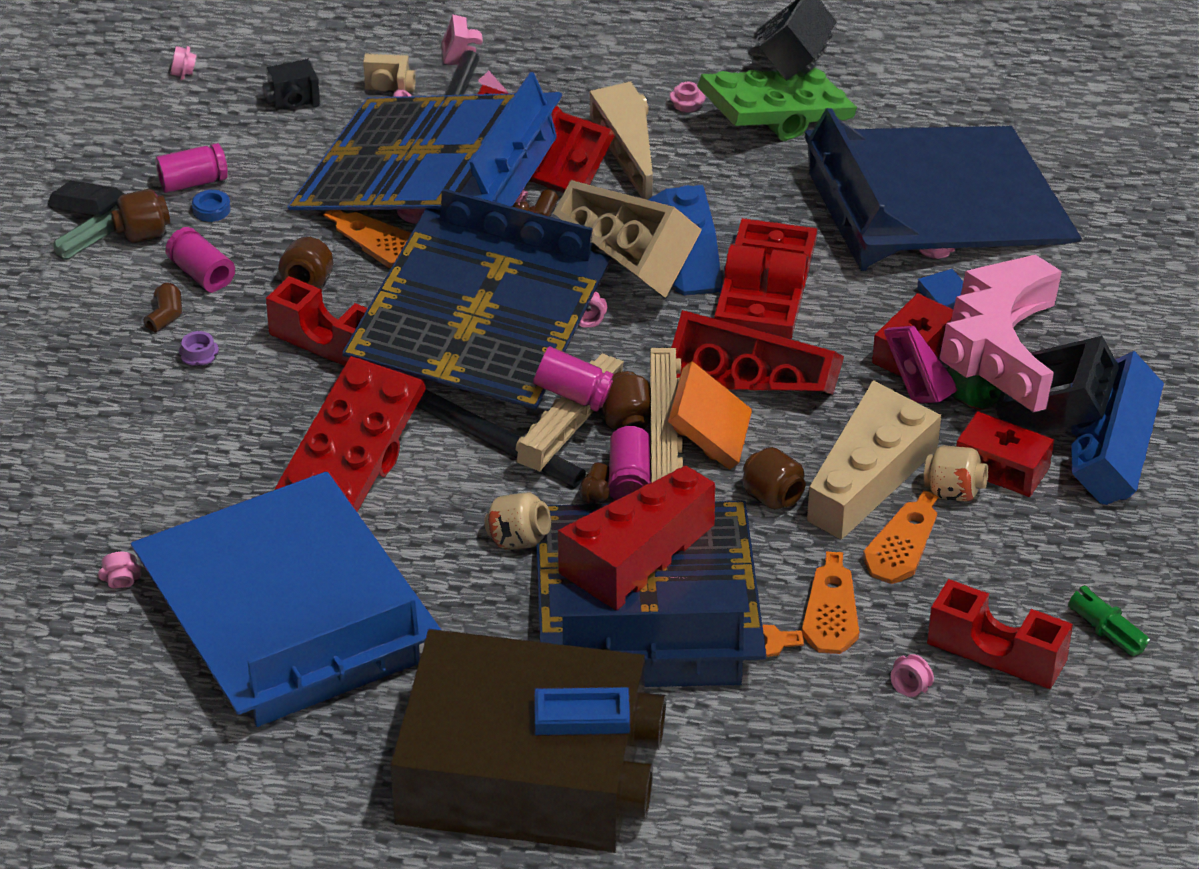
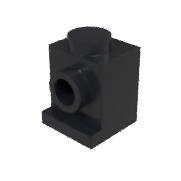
M309 59L266 67L267 82L262 83L263 95L266 103H273L276 111L312 104L313 108L320 106L319 80Z

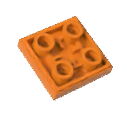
M691 361L682 369L668 422L678 434L687 436L702 448L710 459L717 460L730 470L740 462L752 409Z

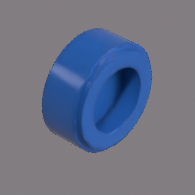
M219 190L202 191L192 199L193 214L202 221H219L230 213V198L226 193Z

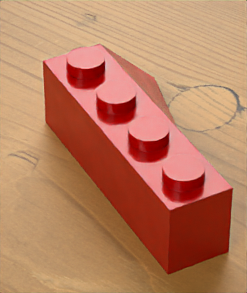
M684 310L681 312L671 347L676 348V358H681V372L686 365L693 361L728 390L821 391L833 395L844 359L843 355L832 350ZM676 374V378H680L681 374Z

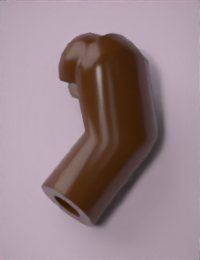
M546 189L541 192L534 206L529 207L526 201L521 200L520 205L515 202L512 207L550 217L559 197L553 190Z
M163 283L155 289L153 298L157 297L158 308L143 319L145 327L155 333L182 314L181 291L171 283Z
M599 462L592 464L580 485V496L584 502L595 504L596 501L604 502L608 498L609 487H607V480L609 478V467Z

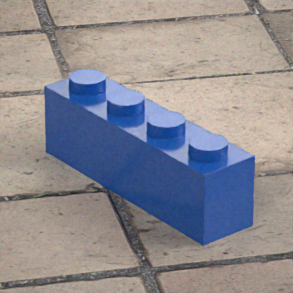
M1135 351L1116 359L1119 369L1103 419L1071 426V432L1076 436V440L1071 444L1072 474L1100 504L1104 505L1119 499L1125 500L1137 491L1164 386L1163 381Z

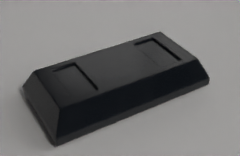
M70 180L51 193L47 204L48 207L102 216L115 207L119 196L125 193L116 187Z

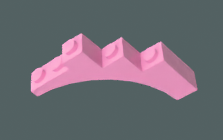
M1037 255L967 270L961 296H956L952 320L946 323L939 359L966 378L980 375L1033 412L1046 409L1054 372L1037 360L1020 342L1014 327L1018 322L1031 314L1055 305L1062 271Z

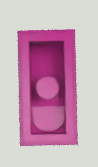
M915 326L893 327L884 330L911 400L917 403L941 402L957 391L954 380Z

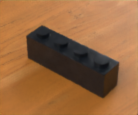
M794 0L756 29L759 40L758 44L786 81L795 74L801 78L817 65L815 61L822 56L821 51L828 46L826 42L833 37L831 31L837 21L820 0Z

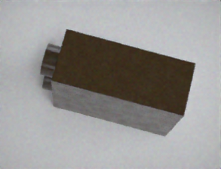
M428 629L391 762L394 825L616 853L623 818L646 820L650 806L653 764L634 762L637 747L660 750L664 733L667 698L666 695L644 692L645 655ZM628 687L630 733L535 735V689Z

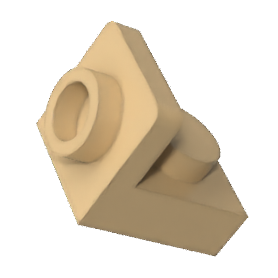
M365 54L363 62L365 89L415 91L416 74L415 70H409V56Z

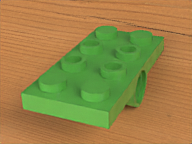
M813 68L801 78L795 74L787 81L778 70L766 72L748 70L741 73L719 71L717 74H701L697 85L700 91L735 126L766 124L782 141L801 136L806 131L809 122L819 121L826 108H832L839 120L853 118L857 107L846 97L845 92L837 88L826 77V74L817 68Z

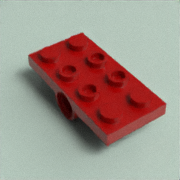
M483 84L478 94H509ZM556 105L551 115L557 138L529 181L564 193L571 180L588 185L591 184L615 135L612 129L564 113Z
M742 218L735 244H730L725 279L714 319L792 339L817 241V228Z
M350 356L274 489L282 488L327 471L356 512H358L377 476L386 477L396 464L400 451L398 438L426 390L424 381Z

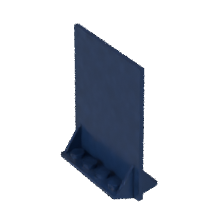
M826 108L814 130H806L804 138L808 146L809 174L860 271H867L868 266L899 250L1060 245L1081 241L1082 237L1013 126L853 129L839 120L832 108Z

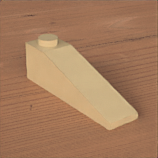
M631 81L590 91L591 121L612 129L615 136L609 146L610 150L642 199L648 200L652 197L653 171L646 118L648 115V103L645 96L638 93Z

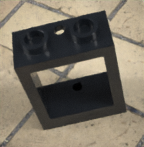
M1103 336L1030 352L1037 360L1054 372L1051 388L1073 383L1072 387L1050 392L1046 409L1037 412L1031 411L1003 391L996 404V411L1000 420L1036 433L1101 420L1107 407L1119 365Z

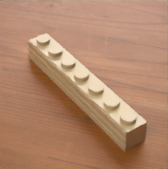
M676 348L650 349L651 483L683 467V457H678V453H682V437H677V432L668 422L680 378H676V374H681V358H676Z
M603 353L595 361H590V364L601 368L603 373L608 371L615 374L623 371L624 361L617 360L611 356L608 357V355ZM564 397L556 398L551 409L544 411L538 423H533L526 436L520 437L517 441V463L541 471L594 410L590 409V405L583 406Z

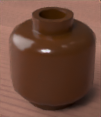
M144 189L119 196L117 199V210L111 211L115 232H123L126 239L132 243L160 237L164 234L165 225L170 224L169 211L164 196H157L152 189Z
M300 237L292 241L281 256L278 264L279 277L282 282L290 276L321 288L332 272L334 264L332 252L319 239Z
M630 371L615 373L612 379L613 384L602 406L607 426L617 430L631 425L644 430L646 425L651 422V388L648 380Z
M775 447L765 448L749 456L744 464L743 487L745 491L768 508L776 510L792 506L804 493L806 482L802 465L780 449Z

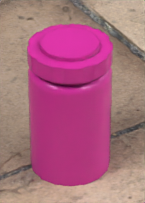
M219 143L210 144V147L201 146L155 157L157 175L164 193L213 183L216 179L219 181L227 179V162Z
M183 227L175 231L170 239H168L165 251L167 257L205 290L213 293L230 284L235 275L234 263L196 230Z
M549 346L538 367L533 384L580 405H590V409L598 412L611 389L614 374L608 371L603 373L601 368Z
M636 426L621 427L614 431L610 437L608 487L609 494L615 501L642 488L644 485L650 484L651 438L642 428Z

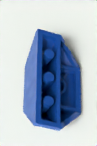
M685 185L678 188L664 189L649 198L648 200L675 207L702 229L672 287H675V291L684 296L721 292L723 285L717 237L704 185Z

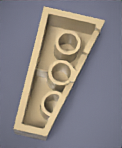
M573 180L570 181L553 212L561 220L593 228V245L665 298L702 231L701 228L673 206Z
M873 380L809 487L807 521L842 540L926 461L929 454L935 453L939 443L941 415Z

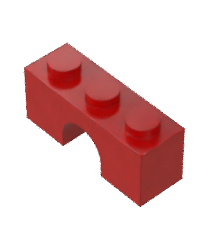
M290 276L266 297L269 335L341 365H346L349 358L343 356L342 352L368 308L354 303L339 319H336L328 312L323 303L322 289Z
M948 579L931 606L927 644L1042 687L1052 689L1068 659L1073 624L1031 609L1021 627L1004 625L995 619L989 610V593Z

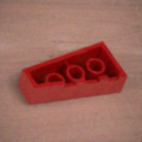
M685 465L559 529L558 573L614 610H619L626 603L627 594L631 591L638 593L648 584V576L656 569L663 571L672 563V555L675 552L686 551L714 526L715 482Z

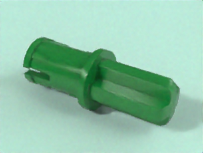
M1088 586L1080 587L1079 591L1083 593L1082 595L1078 591L1072 595L1068 602V608L1074 610L1095 627V634L1099 637L1105 635L1133 657L1140 655L1148 646V636L1121 615L1122 609L1117 606L1112 608L1092 592Z

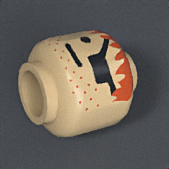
M943 445L937 448L934 455L929 454L927 456L924 468V485L930 488L934 495L939 496L938 499L969 502L974 499L978 489L986 488L988 465L981 463L977 450L967 447Z
M525 492L497 497L491 504L484 523L487 534L492 537L498 547L505 550H515L537 546L550 531L551 515L545 502L541 501L533 493Z

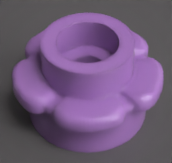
M195 331L185 335L179 348V354L182 355L181 360L188 365H207L214 361L215 355L219 352L218 345L214 342L213 337L203 331Z

